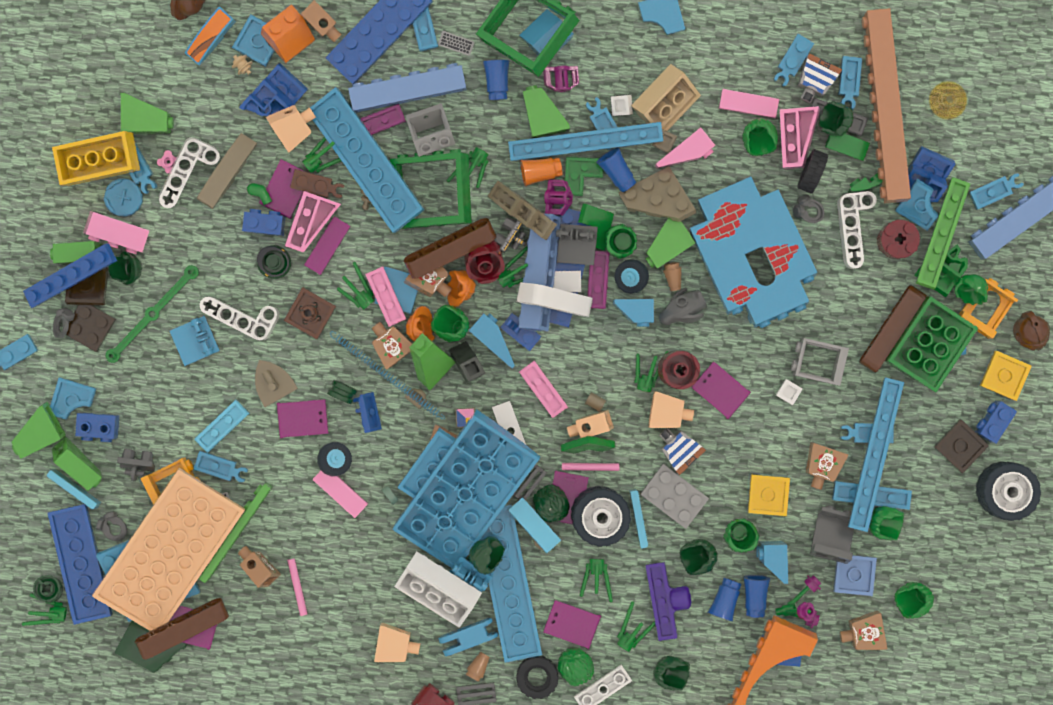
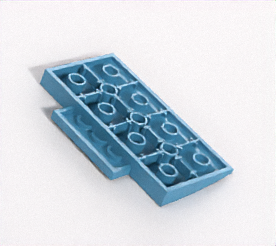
M476 409L456 438L439 428L400 482L398 489L413 499L397 519L392 530L452 568L460 556L466 559L471 547L480 540L533 469L540 456L509 431Z

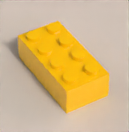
M122 131L52 147L59 184L63 186H72L140 171L132 132Z

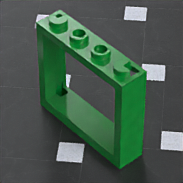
M500 0L476 35L482 42L539 77L580 21L575 15L576 11L572 10L569 6L563 7L559 0H535L565 19L535 61H532L493 36L518 2V0Z
M453 149L447 154H444V151H434L432 155L418 156V153H414L415 157H409L408 154L397 155V158L390 159V162L402 178V165L456 160L458 215L412 219L401 229L472 223L469 156L467 153H462L461 149Z

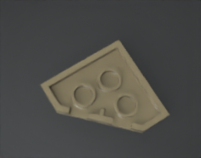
M669 166L641 180L628 190L619 192L625 207L631 212L639 211L649 216L671 218L672 221L677 222L696 214V209Z

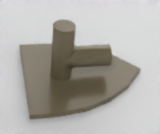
M259 360L255 373V385L264 407L298 389L290 375L280 366Z

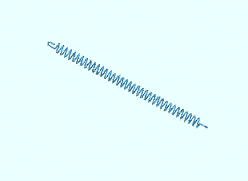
M337 337V338H336V342H339V344H342V346H344V348H345L346 344L343 345V342L340 343V340L337 341V339H338V337ZM433 405V406L429 409V410H430V413H433V415H436V416H437V414H438V412H439L440 410H438V411L434 414L435 410L437 409V407H436V408L431 412L432 408L434 407V405Z

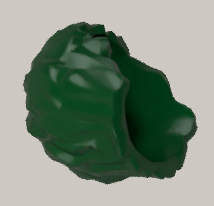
M548 484L534 494L532 500L534 508L543 521L560 522V520H563L568 515L570 508L568 498L559 486Z
M488 536L484 540L477 541L471 547L469 559L479 573L486 575L494 572L495 567L502 562L505 548L496 537Z
M695 539L686 543L679 552L681 562L689 575H702L713 570L718 560L715 546L704 539Z
M664 656L654 667L653 675L656 683L664 689L682 691L689 678L690 664L679 657Z

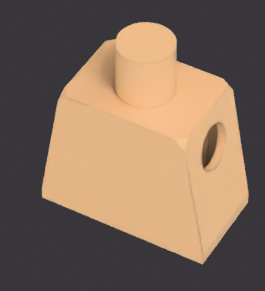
M295 105L266 117L288 153L311 134V130L306 123L316 118L311 108L299 113Z
M657 391L653 392L648 423L649 428H680L682 420L693 421L694 410L684 409L683 400Z
M604 410L577 419L575 421L576 424L568 426L567 430L570 438L580 435V438L608 432L614 426L609 410ZM587 423H588V424L590 425V427H591V429H589V430L586 429V427H585V424H587Z
M381 623L374 662H406L407 653L419 655L421 643L410 642L411 632Z

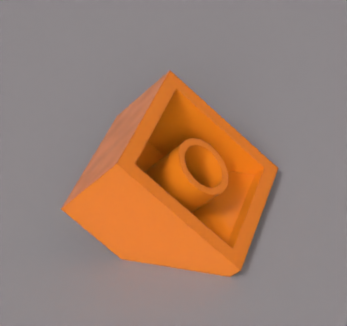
M292 4L261 29L263 38L285 63L315 41L304 18Z

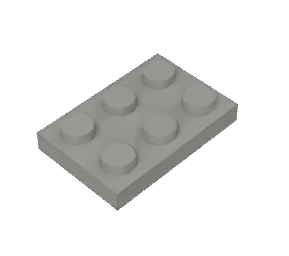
M664 464L661 465L640 493V495L685 529H687L709 499Z

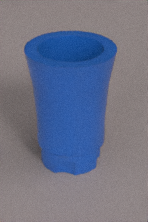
M510 60L483 61L489 100L507 99Z
M619 148L608 151L597 160L596 163L605 171L621 192L635 185L636 181Z
M762 575L744 576L746 616L753 618L765 617L770 578Z
M723 578L722 585L719 586L715 599L707 613L733 622L741 584Z

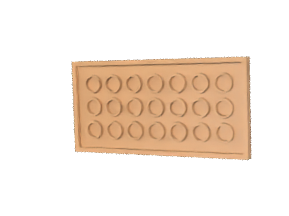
M178 468L96 588L92 597L149 631L169 622L235 526L245 508Z

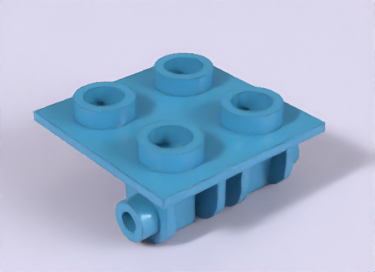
M205 316L193 319L187 324L170 330L184 366L220 351Z
M460 556L449 571L464 582L474 586L480 592L486 590L488 583L493 578L490 574L484 575L479 573L473 564Z

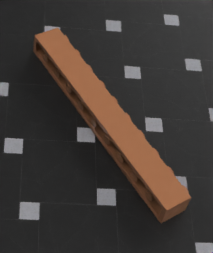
M890 8L867 10L864 17H862V28H865L866 31L864 47H867L868 50L866 65L870 68V73H868V84L872 87L870 103L874 105L872 122L876 124V130H874V140L878 143L876 159L880 161L878 178L882 179L883 182L882 187H880V197L884 198V203L907 202L911 199L891 10Z

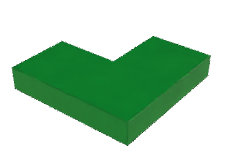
M566 157L565 181L568 182L573 196H583L584 177L603 178V169L596 163L599 158Z
M583 204L578 222L598 227L596 249L605 251V235L608 229L611 228L614 213Z
M586 436L562 444L561 452L573 454L586 450L603 452L615 448V441Z

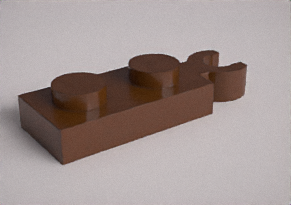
M294 169L290 188L327 198L330 192L335 197L342 198V195L337 194L335 190L337 187L344 188V185L342 183H335L333 185L331 184L332 178Z

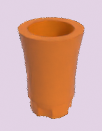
M560 158L520 160L525 186L544 180L555 179V177L563 175Z

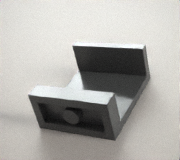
M825 506L818 511L810 555L848 564L852 560L853 553L850 552L854 529L848 527L851 511H838L833 506Z

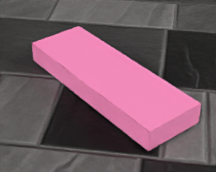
M722 89L719 109L775 119L779 99Z
M384 267L365 274L388 327L406 320Z
M535 361L519 371L552 418L568 408Z
M320 471L313 478L315 483L354 518L368 505L339 476H329Z

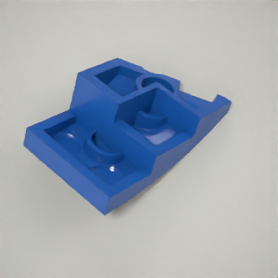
M279 63L239 108L255 112L260 116H269L295 105L308 88Z
M921 146L908 168L910 188L916 179H919L933 188L930 202H938L948 187L946 178L955 166V161Z

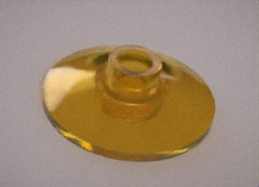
M951 81L941 82L932 89L929 95V106L932 112L939 118L954 119L964 112L967 106V95L959 84ZM947 96L952 97V103L947 102Z

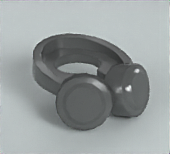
M803 195L798 198V204L793 208V214L796 218H802L808 223H818L824 218V208L818 201L810 199L809 195ZM804 206L809 208L815 207L817 215L811 218L804 209Z
M61 308L55 312L53 334L56 338H63L66 335L69 321L74 319V312L68 308ZM61 321H62V323H63V330H62V332L60 331V323H61Z
M107 512L96 524V529L102 531L112 541H120L127 534V526L117 516V512ZM108 521H111L113 525L120 526L121 532L119 535L111 534L110 527L107 524Z

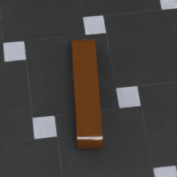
M482 218L409 254L404 258V263L412 278H420L474 251L476 248L492 242L496 238V233L490 220Z
M911 284L906 288L860 358V364L874 373L880 369L927 297L925 293Z
M216 598L141 635L135 640V644L142 659H149L223 622L229 617L228 611L222 598Z

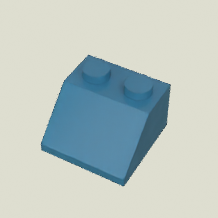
M546 9L519 36L539 55L562 24V20ZM571 32L560 49L573 38V32Z
M654 299L613 300V305L630 322L637 323V327H649V323L654 322Z
M759 541V546L756 547V557L784 584H788L787 544L783 541Z

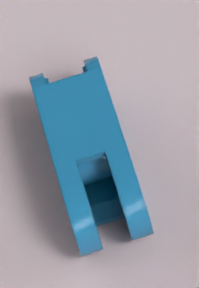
M492 618L481 620L438 637L440 644L457 639L458 644L444 649V656L453 655L498 637L497 632L488 633L485 627L493 622Z

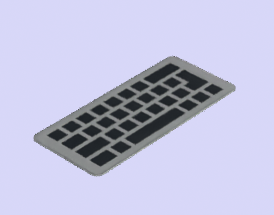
M442 31L438 45L470 56L475 42Z

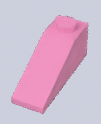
M699 128L656 163L655 167L658 169L694 161L702 156L706 159L714 152L712 148L715 144L703 129Z

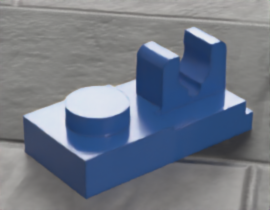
M513 313L510 314L500 327L529 351L542 337L535 331L519 328V318Z
M374 392L362 394L360 397L354 398L353 402H359L360 408L355 411L356 413L361 412L364 432L369 433L381 430L382 427Z

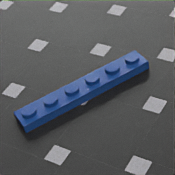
M109 243L104 244L23 291L31 308L37 307L115 263L117 259Z

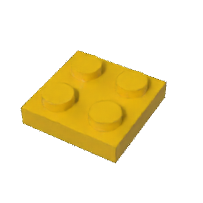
M994 351L980 386L1017 401L1032 366L999 351Z
M751 474L748 513L787 516L790 478Z

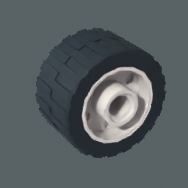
M1000 461L985 468L978 477L979 479L976 483L978 502L986 512L994 517L1008 521L1022 520L1031 515L1040 502V482L1035 473L1024 465Z
M595 486L587 488L574 500L571 508V520L574 529L581 539L590 545L607 547L611 546V544H616L625 536L629 529L631 512L628 504L617 491L609 487ZM599 513H605L603 519H597Z

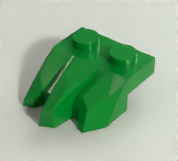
M958 244L948 250L936 288L934 289L945 298L968 268V258H958L961 251ZM920 268L914 274L915 277H918Z

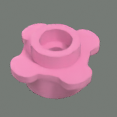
M167 150L164 152V156L157 160V165L162 166L166 173H170L177 157H174L172 152Z

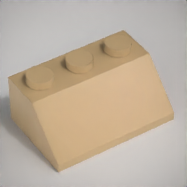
M670 64L631 106L647 124L661 122L662 129L668 131L701 95L685 73Z

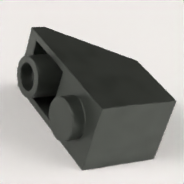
M467 341L449 349L466 384L485 374L480 361Z

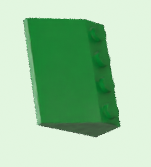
M927 296L885 362L936 393L978 330V327L933 297Z

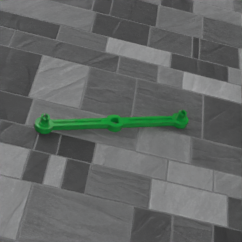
M187 266L184 270V275L154 307L146 309L145 317L114 349H109L106 352L105 357L108 362L115 363L119 361L121 352L151 321H156L160 317V311L190 279L193 280L198 277L199 269L196 266ZM151 311L155 312L154 317H150L149 314Z

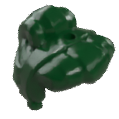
M831 101L824 106L818 126L826 134L843 136L852 126L854 120L852 109L842 103Z

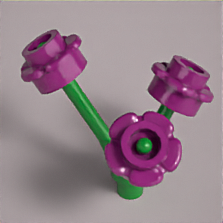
M807 575L808 578L804 581L807 586L794 599L789 601L787 605L776 608L775 612L777 616H793L803 619L805 625L810 626L812 629L813 626L818 625L820 618L813 604L803 602L797 609L795 605L808 590L811 589L814 593L818 589L821 590L819 587L821 582L814 575L812 577Z

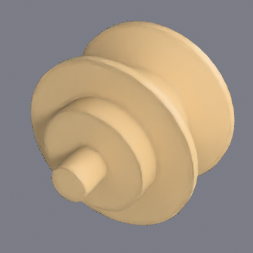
M235 55L232 68L237 67L239 69L238 75L246 73L249 75L253 62L246 61L247 55Z

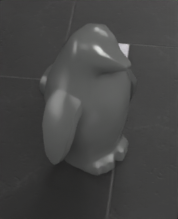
M683 288L675 293L670 303L659 315L661 324L670 325L676 322L693 323L700 320L704 314L698 313L707 308L706 301L700 290L697 289L685 293L688 288Z

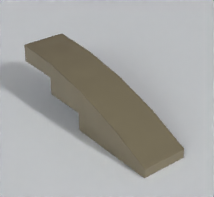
M240 133L197 196V200L214 209L234 182L235 177L245 165L247 158L256 148L257 143Z
M500 181L496 182L488 194V197L509 215L515 217L545 240L548 239L557 225L543 212Z

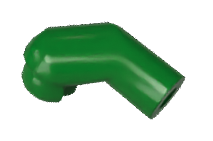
M256 183L248 185V194L260 197L263 205L272 202L265 186Z

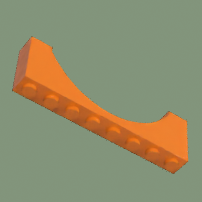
M774 615L772 620L767 621L764 631H766L764 637L759 638L756 645L758 649L755 654L750 656L748 662L750 666L747 671H743L740 678L742 683L739 688H735L732 695L734 699L728 705H746V700L753 685L767 670L776 664L798 656L806 655L810 657L818 641L817 634Z

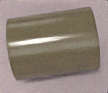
M591 392L585 404L600 412L606 400Z

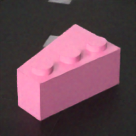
M819 106L780 109L782 163L784 169L805 167L820 113Z
M304 191L285 246L304 252L341 204Z
M90 211L83 233L89 235L88 239L99 242L102 239L108 241L107 244L109 243L111 247L118 248L121 245L126 247L125 251L137 254V251L143 252L149 230Z

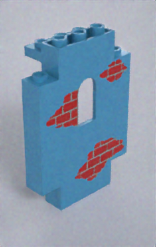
M749 177L698 199V206L705 222L691 227L690 234L696 242L695 245L727 315L730 313L733 315L739 314L744 311L743 308L745 307L750 324L753 323L755 328L758 326L764 328L771 324V320L777 318L779 321L788 317V313L794 310L796 313L805 310L809 299L801 282L807 284L815 280L814 277L817 274V270L779 189L761 197L752 177ZM761 247L775 274L774 282L768 286L758 283L745 254Z

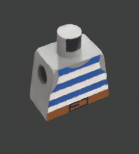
M809 53L805 58L798 86L805 89L800 99L811 103L815 95L823 97L842 69Z
M666 428L659 434L666 442L661 450L678 475L684 472L706 451L682 431L674 435Z

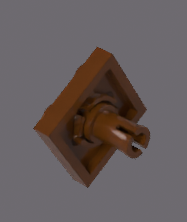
M302 287L284 321L318 340L337 306Z

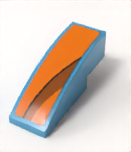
M218 7L194 37L185 54L200 66L224 39V35L236 21L221 7Z

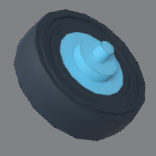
M625 260L615 270V283L625 293H638L648 284V269L639 260Z
M331 442L324 445L319 450L317 456V464L320 470L329 476H340L346 473L352 463L350 450L339 442Z

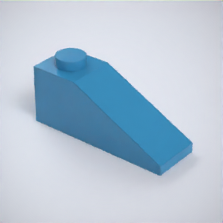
M490 313L487 316L483 314L469 332L508 366L513 368L515 366L500 328L496 324L498 320Z

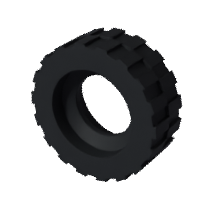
M816 149L812 150L799 178L798 189L813 194L826 167L828 154Z
M543 655L524 659L518 667L516 674L517 685L520 691L528 698L543 699L548 697L555 691L558 685L559 678L556 665L553 664L552 660L547 659ZM533 668H541L546 672L547 680L542 686H533L529 682L528 674Z

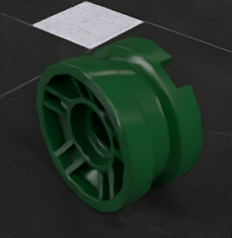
M333 380L331 383L333 386L328 390L327 394L340 401L352 404V397L356 395L358 390Z
M44 575L35 581L33 593L38 600L52 603L61 597L63 585L56 577ZM48 585L51 586L50 593L45 591V587Z

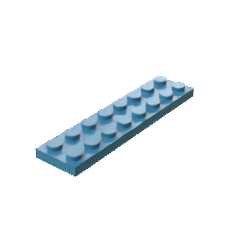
M337 87L310 107L316 116L313 121L329 144L332 141L335 142L332 148L392 233H396L425 210Z
M512 504L503 507L480 538L481 541L488 536L496 537L505 548L502 562L495 567L494 572L489 573L493 576L489 582V588L505 663L542 655L515 518L508 511Z

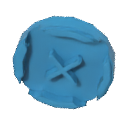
M119 178L114 180L105 190V205L115 215L123 217L133 215L140 209L143 203L141 188L129 179Z

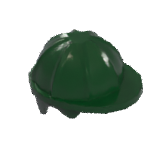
M122 252L115 256L117 261L109 265L108 270L112 279L125 285H130L141 276L142 263L134 254Z

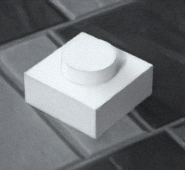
M631 95L611 97L612 116L633 114Z
M785 379L776 396L793 405L802 388Z

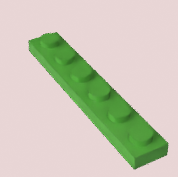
M954 177L951 178L916 284L933 290L936 288L971 183Z
M265 483L263 486L260 484L254 492L255 498L253 501L249 500L246 503L244 514L239 518L231 533L228 534L220 549L217 550L209 565L206 566L199 580L203 583L209 581L273 486Z

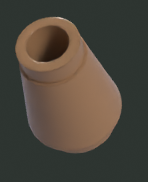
M679 262L664 264L663 272L670 291L681 290L682 267L679 265Z
M480 652L466 669L468 671L465 675L479 682L484 677L490 657Z

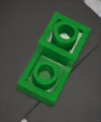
M844 133L843 136L829 135L825 148L864 161L870 143Z
M878 173L869 179L871 183L866 177L862 180L857 178L850 184L851 188L848 193L866 192L882 185V179L878 178Z

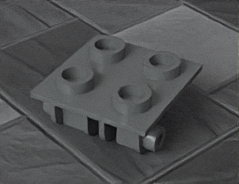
M560 224V229L556 230V237H559L557 263L594 265L598 227Z

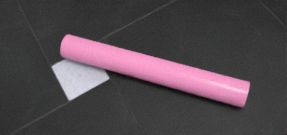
M562 463V470L619 471V463Z
M295 558L288 559L287 562L300 616L307 615V609Z

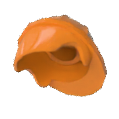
M464 270L449 272L451 280L447 285L452 290L447 298L450 306H460L463 301L470 299L475 293L476 284L474 279L469 278Z
M418 307L406 323V334L414 342L422 333L431 341L435 339L431 330L432 314L427 307Z

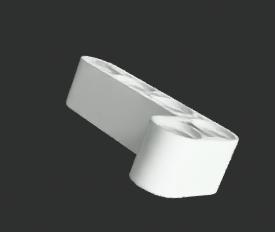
M195 137L186 139L159 193L160 204L164 208L175 206L197 159L206 164L214 165L220 158L218 150L214 146ZM190 142L198 144L196 151L192 152L187 149ZM207 151H214L216 153L215 158L212 160L206 159L205 154ZM183 159L190 162L189 167L186 169L179 166V162ZM173 177L181 178L180 185L174 186L171 184ZM167 187L174 191L171 193L172 201L168 200L166 203L163 196H168L170 190Z
M872 192L845 194L837 201L843 261L849 269L859 268L864 263L859 211L875 206L877 199ZM863 196L870 198L869 206L862 203ZM844 198L850 199V208L844 207ZM847 217L853 219L852 227H848L845 224ZM849 236L855 238L856 243L854 246H850L847 243ZM857 248V251L848 253V250ZM853 256L858 259V262H855V264L850 262V258H853Z
M520 282L516 302L589 317L593 298L544 285Z
M205 297L200 301V309L203 313L256 340L268 339L280 316L278 309L272 306L262 308L257 319L213 297ZM212 301V305L219 308L218 311L208 309L206 303H211ZM226 309L231 311V317L228 320L223 318V311ZM269 309L274 311V318L272 320H268L265 317V313ZM242 318H246L249 322L248 326L244 329L240 326ZM260 326L266 330L263 337L257 335V329Z

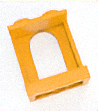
M989 278L988 280L985 279L988 284L987 292H996L1000 297V304L988 323L984 324L971 315L977 304H965L959 315L977 326V332L988 339H993L997 333L995 330L1012 304L1017 302L1018 299L1014 297L1015 294L1012 291L1001 289L998 287V282Z
M183 457L166 467L140 478L153 505L161 495L155 482L175 473L178 468L195 477L192 472L194 467L189 459L187 460L186 457Z

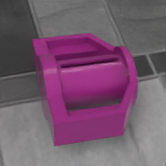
M578 66L546 67L543 71L544 86L554 92L570 91L579 84ZM567 71H571L572 74L571 87H569ZM550 72H554L555 87L551 85Z
M548 180V187L544 195L546 204L545 214L564 216L571 206L573 194L567 181ZM555 186L565 187L566 191H554ZM554 204L564 205L562 209H552Z

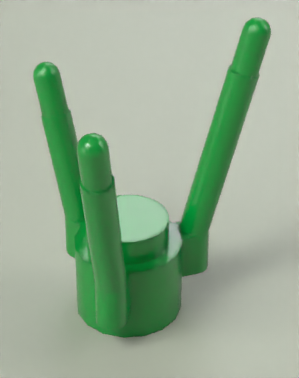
M325 136L305 156L306 159L302 161L311 173L315 170L319 173L321 170L342 161L340 158L320 165L323 163L320 157L335 144L332 141L316 154L318 149L327 140Z
M477 147L473 152L470 151L468 156L470 163H472L469 168V176L475 166H481L476 188H479L485 168L489 162L487 160L489 154ZM456 170L446 180L448 183L456 176Z
M527 246L505 265L504 271L499 275L498 281L503 288L506 286L511 288L516 284H520V282L523 283V278L513 280L516 279L515 274L528 267L527 263L513 271L507 269L528 250Z
M353 262V266L366 292L364 290L359 292L346 276H343L342 279L357 296L353 298L339 287L337 291L352 301L358 308L361 307L364 310L375 301L372 297L374 293L370 290L357 263Z
M636 354V377L634 383H637L636 389L651 392L652 387H655L659 376L658 368L654 376L652 375L657 356L653 358L648 375L642 374L640 377V354Z
M589 559V563H586L580 597L584 595L590 571L592 575H595V594H598L599 575H602L603 571L609 602H613L607 564H604L605 559Z
M33 593L30 594V597L37 599ZM61 602L48 603L54 606L50 607L49 612L29 611V615L48 616L49 619L22 622V626L50 623L60 624V622H65L67 607H63Z
M634 601L630 603L621 631L617 636L619 638L617 644L630 652L632 647L635 648L656 625L654 621L637 638L635 636L643 626L642 622L632 634L630 632L624 634L633 610Z

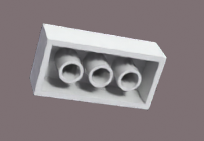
M417 551L394 586L457 627L462 625L482 594L474 586L464 582L458 576L453 575Z

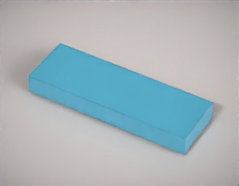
M235 400L194 440L208 453L250 413L238 400Z
M52 469L48 472L47 477L89 508L96 509L101 504L98 499L58 470Z
M636 489L629 490L640 548H647L648 542L639 494Z
M523 497L508 510L546 554L561 541Z

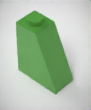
M537 85L526 87V91H523V98L532 139L570 131L569 123L542 87L537 88Z
M121 93V132L127 131L133 134H171V129L174 128V119L171 117V114L126 93Z
M667 218L647 250V258L645 260L651 268L655 267V269H658L696 242L681 221H672L671 218Z
M88 241L53 244V248L50 249V257L55 264H71L99 248L103 243Z
M423 333L409 347L417 378L428 390H431L456 363Z
M48 401L38 407L11 442L14 453L19 455L20 459L62 439L66 435Z
M66 436L52 448L54 463L86 490L89 491L92 487L95 488L99 485L102 478L101 471Z

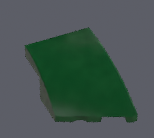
M132 620L114 653L133 662L140 668L155 673L163 664L173 659L172 656L178 651L184 650L187 645L181 642L154 657L142 659L135 640L149 632V630Z

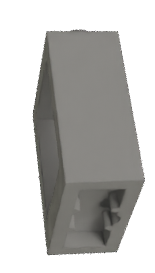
M442 103L405 115L418 156L455 145ZM444 124V130L421 138L417 136L418 132Z
M801 338L796 343L795 352H797V358L792 361L791 371H793L794 376L840 386L849 348ZM806 344L837 351L831 379L800 372Z

